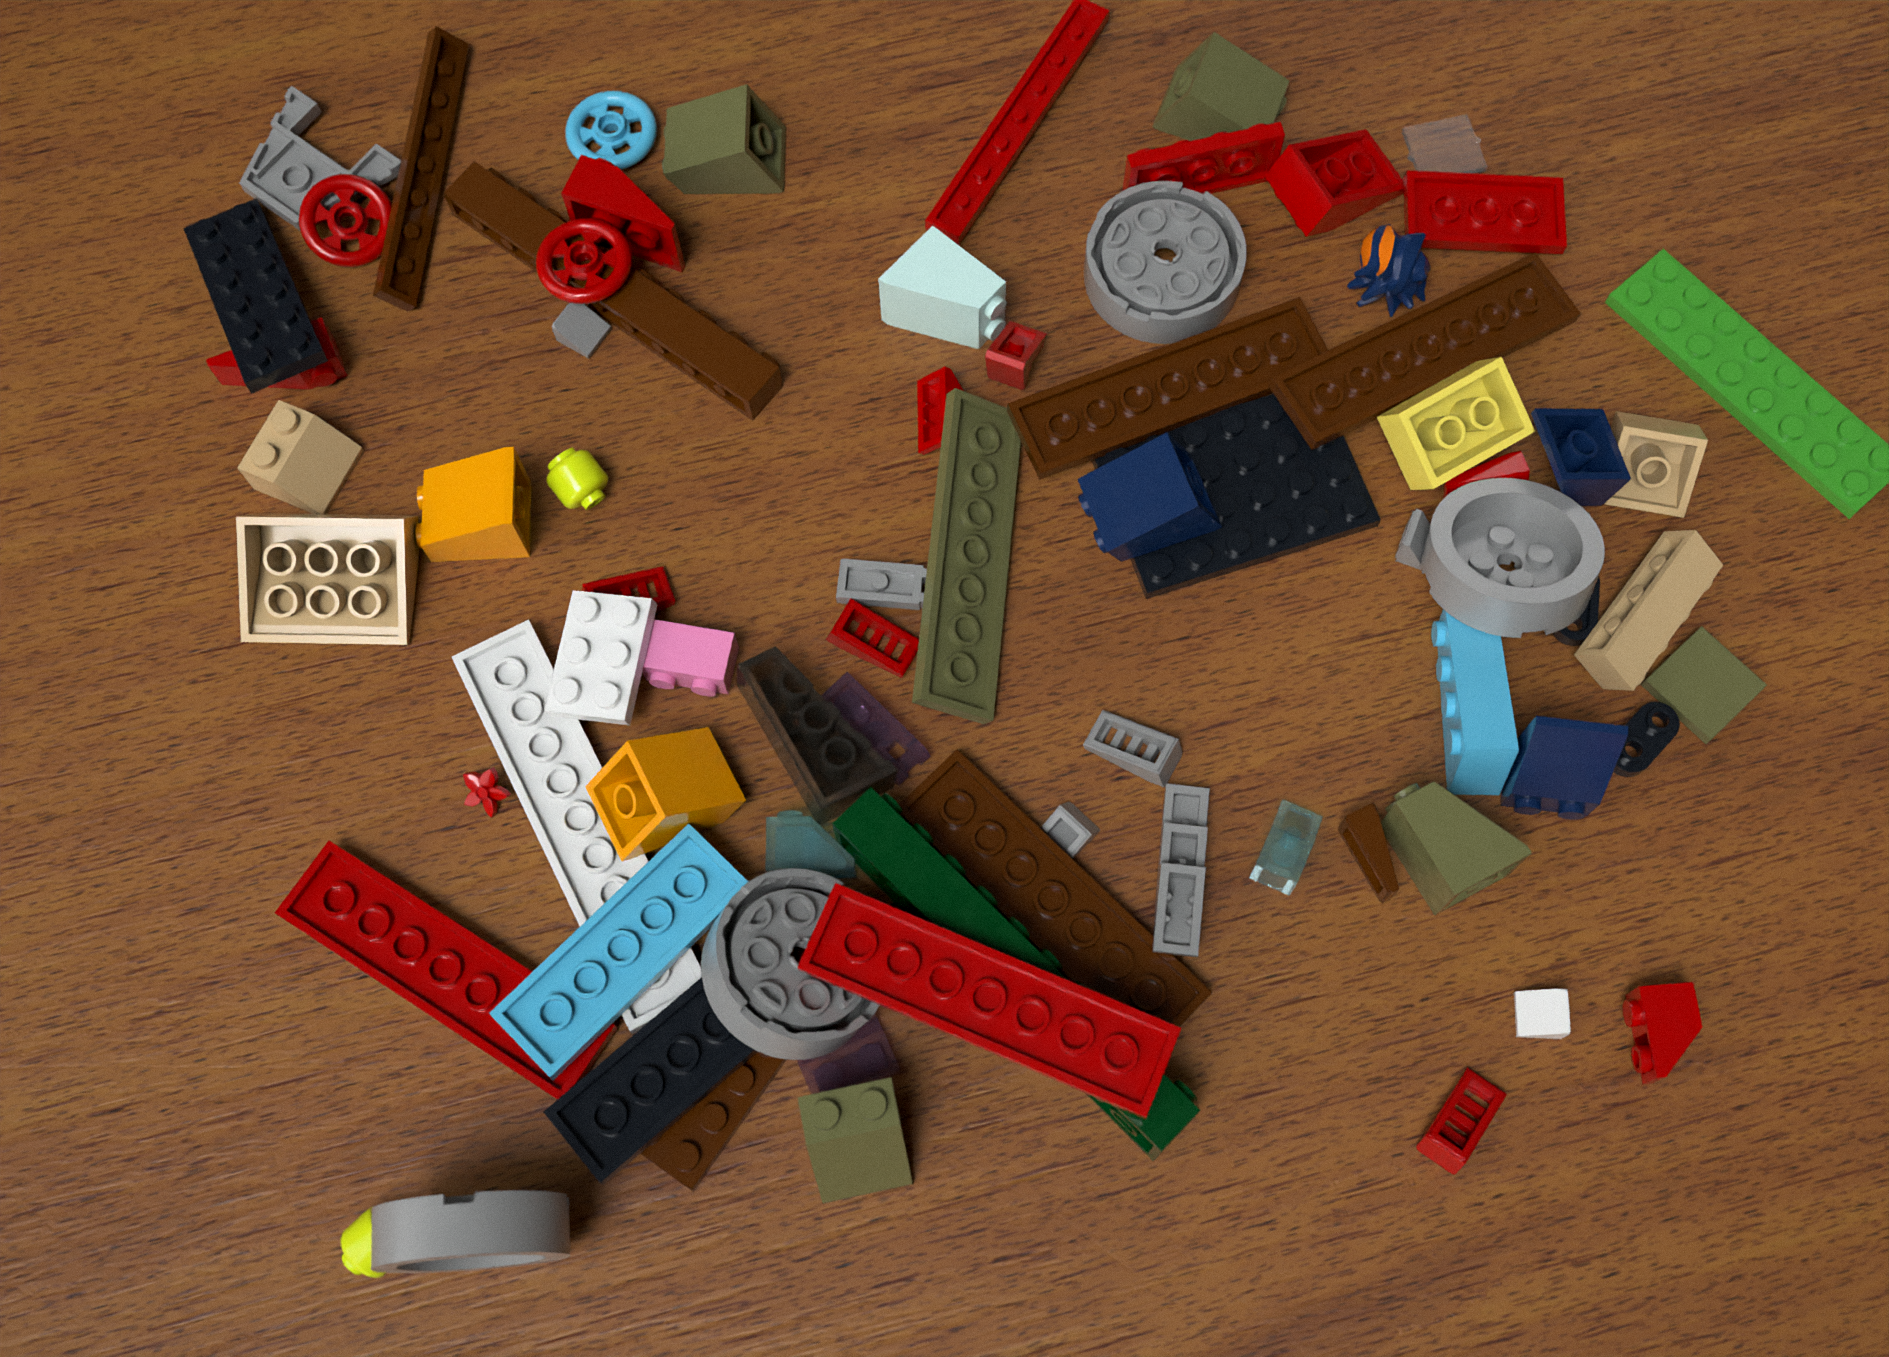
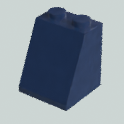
M1168 433L1077 479L1083 492L1078 495L1080 504L1088 517L1093 516L1098 528L1093 531L1097 545L1104 554L1108 552L1121 562L1222 528V524L1192 456Z

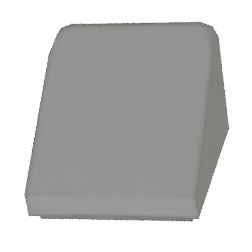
M568 303L553 323L552 330L558 342L589 359L611 331V326L585 304Z
M1416 509L1412 512L1394 557L1396 558L1395 561L1421 570V558L1430 523L1422 510Z
M1071 802L1059 805L1040 828L1072 859L1100 832V829Z

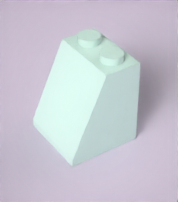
M934 226L878 278L881 319L887 325L979 349L988 339L991 341L995 340L1006 325V281Z

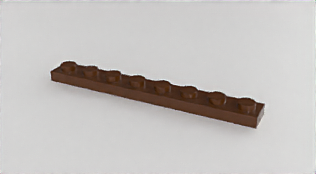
M435 26L428 32L373 296L407 312L414 309L417 304L469 47L468 43L438 26Z

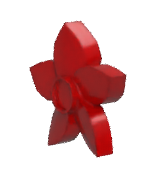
M495 767L488 769L482 774L478 772H466L463 774L464 782L471 790L465 799L464 805L473 807L482 802L486 813L493 818L497 812L496 800H503L511 795L507 789L497 784L499 775Z

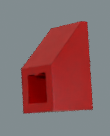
M1694 982L1639 986L1625 994L1626 1000H1624L1622 1008L1623 1017L1627 1027L1632 1028L1635 1043L1631 1050L1632 1064L1635 1071L1641 1074L1642 1085L1653 1084L1666 1078L1703 1028Z

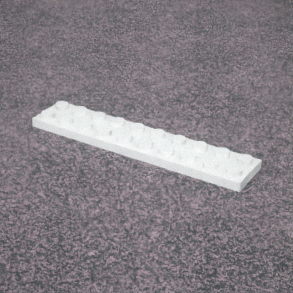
M527 620L452 656V659L579 926H581L649 861L645 854L630 860L621 861L585 787L602 769V766L579 719L553 717L544 712L554 668L531 622ZM692 948L688 949L622 1014L632 1034L638 1032L702 977L701 966Z

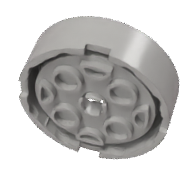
M1147 182L1132 186L1118 193L1099 210L1097 218L1087 236L1084 284L1090 302L1097 313L1115 330L1143 342L1172 344L1215 328L1231 311L1241 285L1247 249L1245 237L1238 220L1231 210L1214 195L1207 191L1203 195L1194 190L1183 188V183ZM1168 248L1173 250L1176 256L1172 262L1163 260L1158 256H1154L1156 250Z
M1490 478L1463 485L1452 491L1439 503L1429 527L1421 558L1422 573H1425L1431 586L1429 593L1448 614L1467 626L1488 634L1510 638H1521L1523 632L1543 630L1545 635H1548L1572 624L1586 609L1604 563L1605 546L1596 522L1582 506L1567 495L1546 485L1528 480ZM1511 562H1514L1516 570L1509 572L1500 568L1499 565H1510Z
M789 868L759 875L743 885L730 899L711 926L704 942L701 956V974L704 990L714 1013L727 1030L737 1039L768 1056L788 1060H805L829 1054L846 1044L869 1021L880 1006L797 969L799 963L795 961L793 956L790 957L792 948H806L834 884H844L827 874L814 870Z
M521 1190L474 1192V1195L445 1197L444 1194L386 1202L372 1208L371 1270L375 1272L437 1273L473 1271L547 1263L570 1257L569 1197L564 1193Z

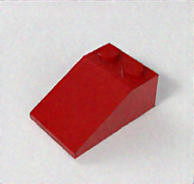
M1367 129L1289 144L1264 176L1273 188L1275 195L1282 201L1295 220L1297 227L1303 231L1306 237L1332 231L1404 194L1403 179Z
M581 155L561 192L570 221L579 218H593L608 222L623 233L630 245L632 256L683 272L685 263L675 223L617 166L603 158L593 159ZM602 239L600 242L597 243L608 248H613V246L605 239Z

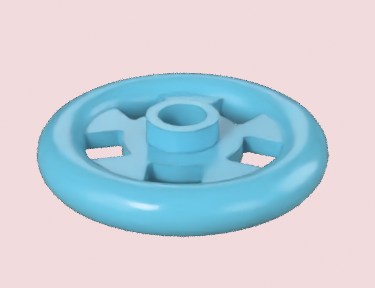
M604 91L587 97L573 109L565 129L567 145L577 160H579L581 155L593 159L603 158L610 161L620 170L631 167L641 161L652 149L657 135V123L650 107L637 96L622 91ZM610 106L623 107V115L615 111H608V108ZM588 116L596 118L592 129L582 126ZM640 121L642 131L631 134L629 123ZM591 140H594L602 147L596 153L586 147ZM628 143L630 146L629 150L615 155L613 149Z

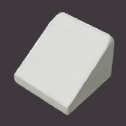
M1567 989L1514 992L1516 1037L1562 1039L1570 1034Z

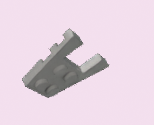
M291 86L284 96L287 101L281 113H275L270 123L273 129L265 144H259L239 184L245 193L254 199L257 198L262 205L300 231L299 211L301 203L307 192L316 183L333 175L352 174L364 177L380 187L398 177L401 160L378 144H375L351 170L348 171L298 137L321 113V110L315 101ZM356 191L350 201L354 202L364 196V194ZM333 192L321 201V205L329 211L333 205L341 202V200Z

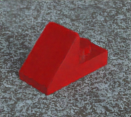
M1009 321L987 349L985 360L988 378L1024 390L1032 363L1043 349L1047 333Z

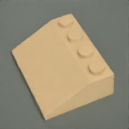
M252 513L236 516L241 642L410 644L419 563V548L415 537L418 516Z

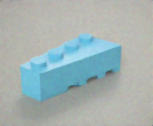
M1443 609L1439 621L1433 622L1431 638L1433 646L1438 648L1436 676L1438 682H1440L1447 790L1453 795H1500L1519 752L1501 636L1488 634L1467 626Z

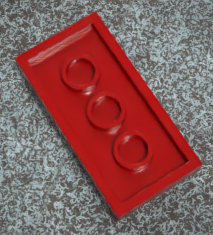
M1281 122L1267 125L1260 123L1248 129L1230 133L1218 132L1211 137L1192 141L1181 140L1173 145L1155 149L1143 148L1135 153L1127 154L1122 191L1147 182L1175 181L1183 183V188L1194 190L1204 195L1205 191L1213 194L1268 182L1264 176L1280 157L1285 138Z
M1406 171L1403 179L1405 235L1425 233L1426 236L1421 248L1563 254L1567 247L1563 177Z

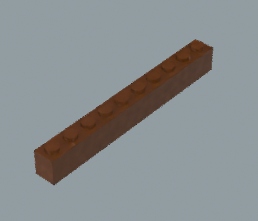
M475 161L443 193L453 216L536 273V257L540 244L553 229L566 222L553 208L549 207L546 210L537 204L533 196L525 189H515L509 185L497 170L493 168L487 170ZM577 235L567 239L566 244L569 247L574 242L584 240L582 235ZM596 244V246H598L601 249L603 254L612 249L608 248L607 250H605L604 248ZM564 257L553 258V271L565 269ZM584 260L579 265L587 264L590 261ZM604 265L598 277L605 280L614 268ZM631 267L627 280L619 290L606 299L585 304L593 312L752 421L783 387L780 366L772 356L765 352L759 354L750 348L741 335L734 331L728 333L719 327L714 318L703 310L695 311L687 305L680 294L672 289L666 291L656 284L653 277L643 269L639 268L636 271ZM571 278L569 286L585 288L587 280Z

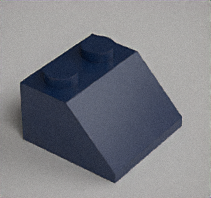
M1535 408L1531 412L1561 492L1580 506H1602L1631 480L1603 409Z

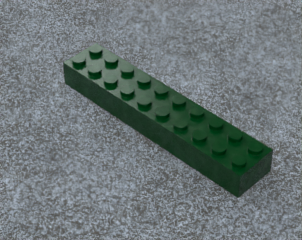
M870 787L832 823L837 847L900 910L1066 979L1060 973L1063 966L1058 959L1045 948L1039 952L1027 940L1030 934L1017 919L1011 916L1006 920L995 909L998 905L995 898L983 886L978 885L974 888L964 879L963 876L966 874V871L960 863L949 854L942 857L931 846L934 840L921 825L915 823L911 827L900 816L903 810L889 794L885 792L880 796ZM1075 982L1076 984L1085 987L1081 982ZM1164 1074L1146 1119L1086 1094L1153 1162L1201 1111L1194 1104L1198 1098L1192 1090L1180 1080H1176L1175 1083L1171 1082Z

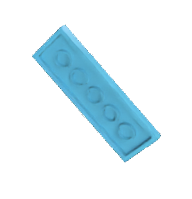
M690 824L686 825L489 1014L554 1081L711 928L730 899L748 881Z

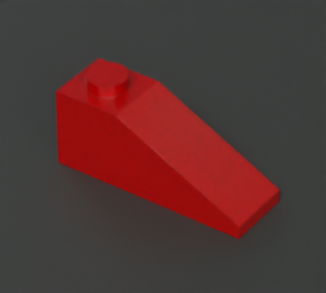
M322 317L311 322L328 361L273 384L268 388L310 390L316 387L329 386L336 380L348 376L334 336ZM232 350L206 359L208 367L222 385L246 386Z

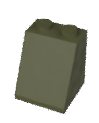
M1213 32L1176 67L1152 127L1158 131L1192 141L1211 137L1218 132L1230 133L1248 129L1260 123L1266 125L1274 123L1275 118L1281 113L1287 102L1284 94L1290 80Z
M747 84L667 108L666 126L664 127L665 152L664 159L662 160L663 175L683 194H777L784 192L786 126Z
M1435 781L1422 788L1417 783H1414L1398 792L1394 796L1396 801L1385 808L1387 814L1381 821L1386 839L1434 915L1445 911L1509 876L1532 854L1526 844Z
M891 1078L797 1097L805 1142L823 1204L913 1185Z

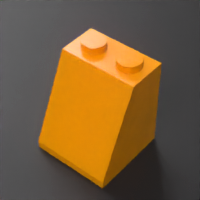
M515 447L500 448L424 470L423 485L417 488V503L419 509L422 510V523L416 524L415 537L418 548L424 550L431 562L530 557L531 481Z
M709 727L627 740L585 786L621 861L630 860L665 846L688 824L697 832H701L724 823L746 801Z

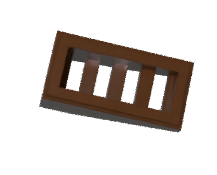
M1373 802L1347 815L1338 827V831L1379 902L1383 904L1396 894L1399 886L1378 809Z

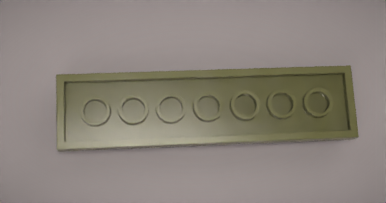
M955 388L947 393L912 703L986 724L994 719L1021 440L1007 413V408Z

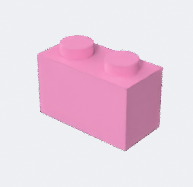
M654 619L642 673L646 681L661 689H674L676 685L691 688L692 692L702 696H715L716 692L728 694L739 650L735 633Z

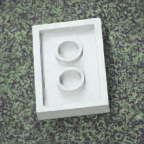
M572 591L544 712L553 717L622 725L631 724L657 609V603L652 598Z

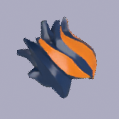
M1390 224L1376 227L1364 238L1360 254V270L1354 272L1356 278L1347 285L1348 289L1368 287L1360 296L1361 300L1356 303L1358 307L1371 304L1386 297L1389 315L1392 317L1401 302L1407 308H1413L1412 297L1414 294L1421 301H1425L1424 290L1428 274L1431 270L1429 260L1421 251V245L1426 236L1425 233L1399 236Z

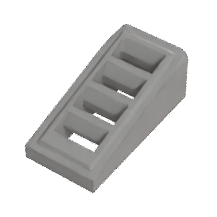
M1102 710L1083 744L1084 749L1161 787L1166 786L1182 757L1179 739ZM1111 728L1117 729L1109 745L1104 744L1103 742ZM1128 735L1132 739L1124 752L1120 748ZM1144 743L1148 747L1144 752L1142 758L1137 757V754ZM1161 752L1156 762L1153 763L1158 753Z

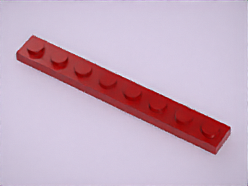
M1073 0L925 219L926 230L934 226L956 244L960 245L1109 21L1110 10L1089 0Z

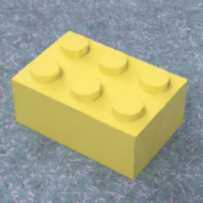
M1502 357L1476 361L1377 416L1410 490L1435 489L1535 432Z

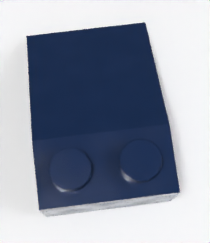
M1535 716L1517 738L1519 752L1501 790L1500 806L1514 807L1516 813L1525 815L1548 811L1557 812L1558 817L1568 820L1585 818L1602 801L1627 739L1628 726Z

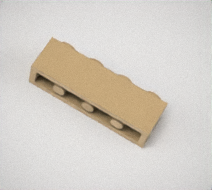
M1696 530L1663 532L1574 654L1602 689L1634 691L1643 682L1647 671L1657 657L1665 651L1669 640L1679 626L1688 619L1692 608L1699 598L1711 587L1713 579L1723 564Z

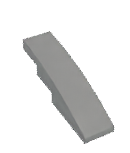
M1166 783L1159 849L1152 952L1198 957L1206 867L1204 866L1210 788Z

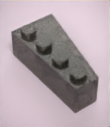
M776 646L737 664L736 685L818 826L840 816L870 787L879 795L894 788L898 769L888 759L884 760L872 748V743L861 732L857 733L841 717L842 713L831 702L828 703L813 688L814 685Z

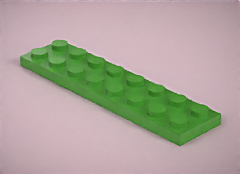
M1662 249L1609 294L1605 303L1848 519L1855 515L1889 483V444L1666 250Z

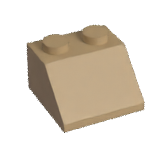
M278 400L237 468L253 489L310 513L327 514L364 450L360 445L315 414Z
M1616 411L1611 430L1631 480L1604 504L1684 518L1708 442L1702 429L1696 424Z

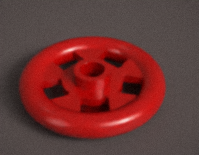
M338 174L327 177L316 183L307 192L301 203L299 227L302 237L315 255L330 264L341 267L366 265L379 258L382 254L392 203L379 186L364 177L352 174ZM356 191L370 199L365 209L359 204L350 201ZM334 192L341 202L336 203L327 211L321 205V201ZM352 216L355 219V224L350 228H345L341 225L342 218ZM369 218L380 221L376 236L365 234ZM327 221L333 235L322 239L315 224ZM342 240H359V250L342 251Z
M593 218L574 219L557 226L544 238L536 257V270L543 286L556 298L574 304L595 303L611 296L625 283L632 266L631 248L623 233L612 224ZM577 235L583 236L584 240L576 241L569 247L567 246V239ZM602 239L607 240L613 246L605 254L596 246ZM564 257L565 269L553 271V258ZM584 260L590 261L587 264L579 265ZM604 265H608L614 268L611 274L605 280L598 277ZM571 278L587 280L585 288L569 286Z

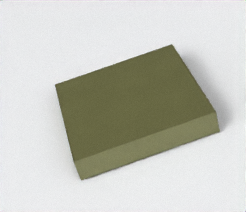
M1701 626L1641 686L1659 702L1670 706L1676 712L1679 720L1701 741L1707 744L1767 684Z

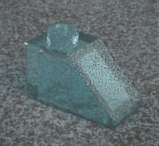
M1282 799L1249 878L1290 896L1299 881L1314 845L1323 816Z
M787 810L778 812L777 817H766L765 869L767 872L797 868L814 870L834 878H857L854 857L811 816H803L802 812Z

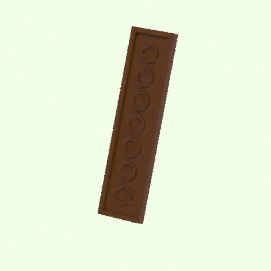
M1535 252L1273 376L1268 386L1309 447L1313 450L1377 419V416L1476 361L1505 357L1576 322L1581 313Z
M1298 297L1008 403L1007 413L1040 480L1105 456L1106 453L1120 447L1126 448L1145 441L1151 435L1164 434L1235 405L1273 393L1268 386L1273 376L1328 351L1301 298Z
M958 749L899 804L903 810L900 816L911 827L915 823L921 825L934 840L931 846L942 857L949 854L955 858L966 871L963 878L974 888L978 885L983 886L998 903L995 909L1006 920L1011 916L1017 919L1030 934L1027 940L1039 952L1045 948L1058 959L1063 966L1060 973L1067 980L1073 983L1079 981L1092 991L1178 1027H1181L1212 994L1172 954L1152 952L1153 936Z

